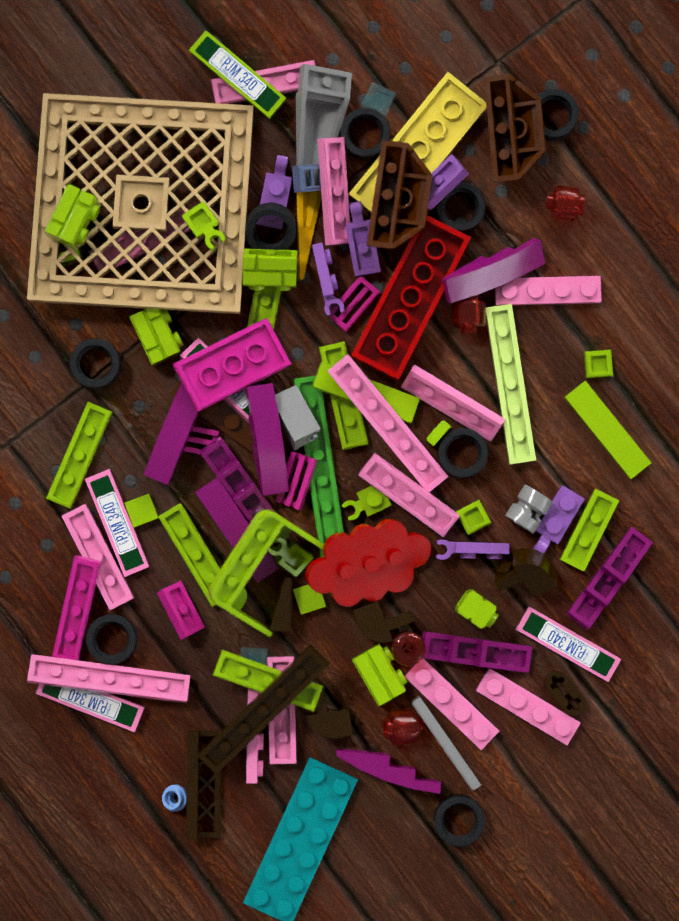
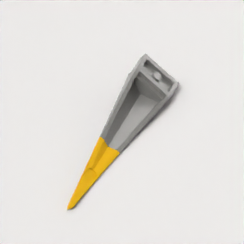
M308 64L300 65L298 92H296L297 165L319 164L317 139L337 138L339 136L350 100L352 73ZM318 169L314 170L315 185H319ZM306 170V185L310 186L309 170ZM321 191L297 192L298 280H302L305 276L322 199Z

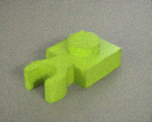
M204 201L182 215V219L197 240L203 235L205 236V243L210 251L215 250L211 244L213 238H219L223 244L226 242L224 234L214 229L219 225V222Z
M374 486L357 492L358 501L349 500L342 504L343 508L349 505L355 508V514L348 517L350 521L358 518L363 510H365L367 516H370L391 506L388 497Z
M278 534L276 539L279 541V544L275 547L270 546L268 552L271 555L277 556L275 558L277 563L297 577L314 557L293 539L287 545L283 536Z

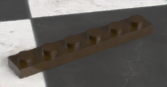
M310 644L227 724L197 756L217 774L329 666L330 662Z

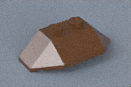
M511 74L484 77L493 183L521 180L546 152L542 100Z
M382 140L367 239L368 247L394 250L425 229L433 175L409 143Z

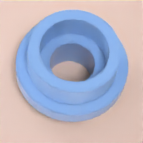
M177 784L168 786L162 795L163 805L173 812L183 810L187 805L186 790ZM175 793L178 795V802L174 799Z

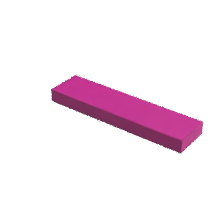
M78 555L74 556L52 657L79 661L101 561Z

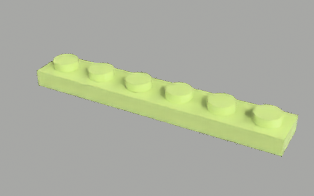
M512 304L485 308L501 416L505 419L503 429L509 465L536 461Z

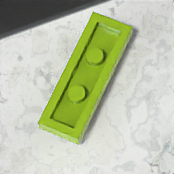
M594 489L559 560L583 572L585 571L619 502L618 499Z

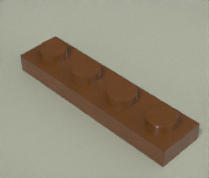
M181 381L171 393L173 396H176ZM222 400L199 412L202 417L253 453V438L250 424L228 403Z

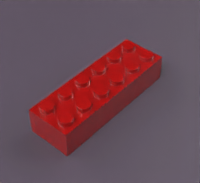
M427 215L425 229L411 237L351 355L352 359L397 382L399 381L444 292L442 279L455 271L471 239L470 236Z

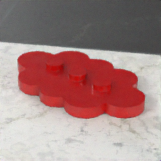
M385 519L379 522L375 528L368 524H360L351 531L350 535L343 532L335 533L325 541L323 546L324 557L318 558L309 564L305 572V580L307 585L315 592L321 594L330 592L331 597L339 605L345 607L357 604L362 598L369 601H378L382 599L387 591L394 593L402 592L411 585L414 578L413 569L427 562L431 555V545L429 540L422 534L416 532L407 533L406 528L394 519Z

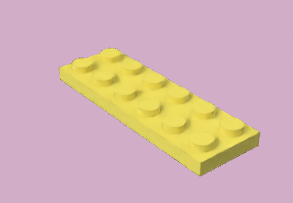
M447 72L392 141L409 143L432 173L449 156L487 109L486 102ZM380 156L349 193V196L356 202L361 201L362 207L370 213L372 212Z

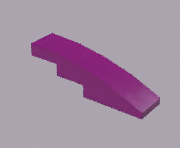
M533 238L516 249L506 247L489 258L480 256L444 277L442 281L447 302L453 303L481 294L545 264L541 240Z
M182 383L176 393L143 474L167 485L172 479L178 460L182 456L189 435L199 415Z
M273 383L247 387L245 392L250 411L248 419L253 438L252 450L262 496L288 492L283 438Z
M221 436L199 451L250 523L258 512L265 509L274 511Z
M216 477L197 490L196 494L234 549L250 524ZM268 551L252 574L257 583L279 569Z
M630 527L588 582L566 615L585 630H588L601 611L612 600L621 585L629 578L653 542L635 528Z
M423 631L419 657L529 673L532 646Z
M337 748L336 756L361 771L410 789L440 794V780L415 777L416 769L413 766L389 764L390 753Z

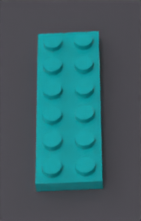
M311 756L309 757L243 901L244 904L280 921H294L358 778Z

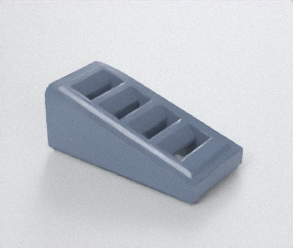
M319 164L292 166L294 192L321 191ZM318 169L319 185H315L314 170ZM306 170H309L310 186L306 185Z

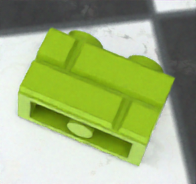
M67 184L44 231L47 237L72 249H76L78 244L83 245L89 233V230L86 228L90 220L95 221L100 212L97 197Z
M244 249L243 285L249 286L251 290H262L264 286H274L278 291H289L291 287H296L297 250Z
M145 309L130 316V320L152 366L182 354L179 347L184 345L178 332L172 333L169 327V323L173 321L168 310Z
M471 589L466 590L455 606L457 613L479 628L485 626L490 628L498 617V614L495 613L496 606Z
M380 643L352 658L354 665L378 706L405 692L404 684L408 683L400 669L395 671L390 663L394 660V657L388 647L382 648Z

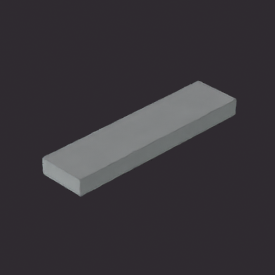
M418 695L412 700V705L471 790L477 789L481 786L480 782Z

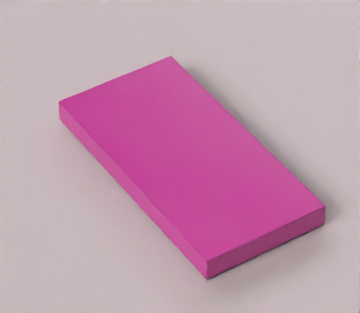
M267 318L173 364V368L197 413L291 366V362Z

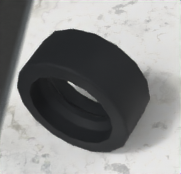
M547 89L539 93L537 96L541 98L542 104L548 100L560 101L566 106L569 116L564 127L558 130L544 128L545 140L559 141L567 137L575 128L579 118L578 105L575 99L569 93L560 89Z
M359 108L349 113L344 119L340 130L341 137H344L346 152L353 158L360 160H372L380 156L382 140H390V126L385 116L371 108ZM360 119L373 120L380 128V141L371 149L358 148L350 139L351 127Z
M460 182L435 206L437 220L462 233L471 232L480 224L485 214L486 204L483 194L472 184ZM465 193L474 200L476 206L475 214L468 222L455 223L447 217L445 203L452 194Z
M274 202L263 203L254 208L249 214L245 232L248 243L253 249L288 250L294 242L296 234L295 218L290 210L282 204ZM274 215L283 219L287 230L282 240L268 243L259 239L255 227L261 217Z
M91 338L82 341L75 347L70 356L69 366L73 377L78 383L87 388L99 390L110 386L116 381L121 371V359L113 345L103 339ZM94 348L105 351L111 360V368L108 374L97 380L86 377L80 367L83 354Z
M454 429L447 433L439 443L437 451L438 462L442 469L452 477L461 479L472 477L480 472L486 464L488 457L487 444L483 437L472 429ZM457 438L470 439L477 446V460L469 468H456L448 460V446Z
M108 614L97 618L90 625L86 633V645L89 653L95 660L103 664L115 665L124 662L134 653L137 647L138 634L135 626L128 618L119 614ZM117 624L126 631L128 637L127 645L122 652L116 655H108L99 649L96 642L97 634L104 625Z
M455 794L446 797L439 803L434 814V824L436 832L444 842L451 846L463 847L471 845L479 839L484 830L485 818L483 810L476 800L468 795ZM458 804L470 808L475 817L472 830L462 836L449 833L443 822L446 811Z

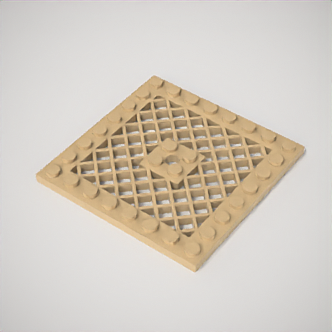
M43 93L27 301L240 314L253 105ZM69 123L74 124L68 129ZM86 124L101 126L93 132ZM113 126H124L126 128L121 133H118ZM82 127L89 136L78 144L71 135ZM139 127L153 129L145 135ZM108 128L115 138L104 145L98 136ZM166 129H175L179 131L175 135L171 136L166 131ZM135 130L142 139L131 147L124 138ZM192 131L206 132L198 138ZM161 132L168 140L157 148L150 139ZM218 132H225V140ZM187 133L194 142L184 150L176 141ZM213 134L220 144L210 152L203 142ZM68 139L75 148L66 155ZM94 140L101 150L90 157L84 148ZM121 142L128 151L117 159L110 150ZM147 144L154 152L143 160L136 151ZM173 145L180 154L169 162L162 153ZM199 146L206 156L196 164L189 154ZM224 149L222 165L215 156ZM80 152L87 162L76 169L70 163V160ZM107 154L114 163L103 171L95 162ZM133 156L140 164L129 173L122 163ZM159 157L166 166L155 174L148 165ZM185 158L192 168L182 176L175 166ZM212 160L219 169L208 177L201 168ZM65 165H67L73 173L64 180ZM93 166L100 175L88 183L81 174ZM119 168L125 175H116L115 185L108 175ZM145 169L151 177L136 175ZM170 170L178 178L171 186L170 179L163 177ZM198 172L205 181L194 189L187 180ZM222 175V187L220 190L213 182ZM77 178L85 185L82 191L91 192L97 197L99 201L98 206L103 205L110 213L100 223L97 220L92 221L96 226L89 231L84 244L87 243L94 252L84 261L77 255L76 249L66 245L64 247L67 251L58 258L59 242L47 237L44 232L67 184H71ZM102 180H105L111 186V189L101 197L94 187ZM183 184L191 193L180 201L173 192ZM210 186L217 195L206 203L199 194ZM115 194L113 211L106 201ZM170 197L177 205L168 212V200ZM137 198H147L149 200L148 206L142 210L135 208L134 202ZM194 198L200 203L202 201L205 202L218 220L219 231L224 234L226 242L223 244L219 238L218 243L213 238L211 243L214 245L215 250H209L204 255L195 245L204 239L205 236L203 235L198 240L194 238L191 241L183 233L188 228L187 224L184 223L178 227L171 219L180 210L184 213L188 212L189 210L185 206ZM221 200L219 217L211 207ZM112 220L113 229H120L113 236L104 229ZM168 222L175 231L164 239L157 231L166 232ZM131 230H143L146 232L138 238ZM101 231L108 240L97 249L90 239ZM127 232L134 242L123 250L116 241ZM154 234L161 243L150 252L143 242ZM180 235L187 245L176 253L169 244ZM78 244L77 248L79 249L83 245ZM113 244L120 254L109 262L102 253ZM139 246L147 255L136 264L129 254ZM166 248L173 257L162 265L155 256ZM192 249L200 259L189 267L182 257ZM217 252L215 268L208 259ZM72 254L80 264L68 273L60 263ZM99 257L106 266L95 275L88 265ZM125 258L132 268L121 276L114 267ZM152 260L159 269L148 278L141 268ZM178 261L186 271L174 279L167 270ZM205 263L212 273L201 281L194 271ZM59 268L65 276L57 275V269ZM83 269H85L91 277H80L76 275ZM111 270L118 279L102 277ZM138 272L144 280H131L129 278ZM164 273L171 282L155 280ZM190 275L197 283H183L182 281ZM215 278V284H208Z

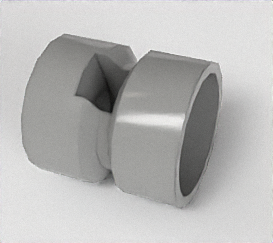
M524 485L517 496L518 503H512L505 517L534 534L541 523L540 516L546 515L554 502L528 485Z

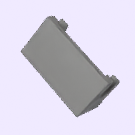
M297 385L276 394L280 425L294 451L317 439L318 436L316 434L321 432V429Z

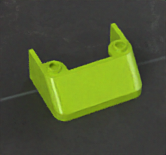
M265 509L256 514L209 587V597L218 606L271 637L272 632L267 627L241 610L247 600L245 584L272 543H279L276 539L278 534H281L286 540L293 530L322 550L324 544L274 511Z

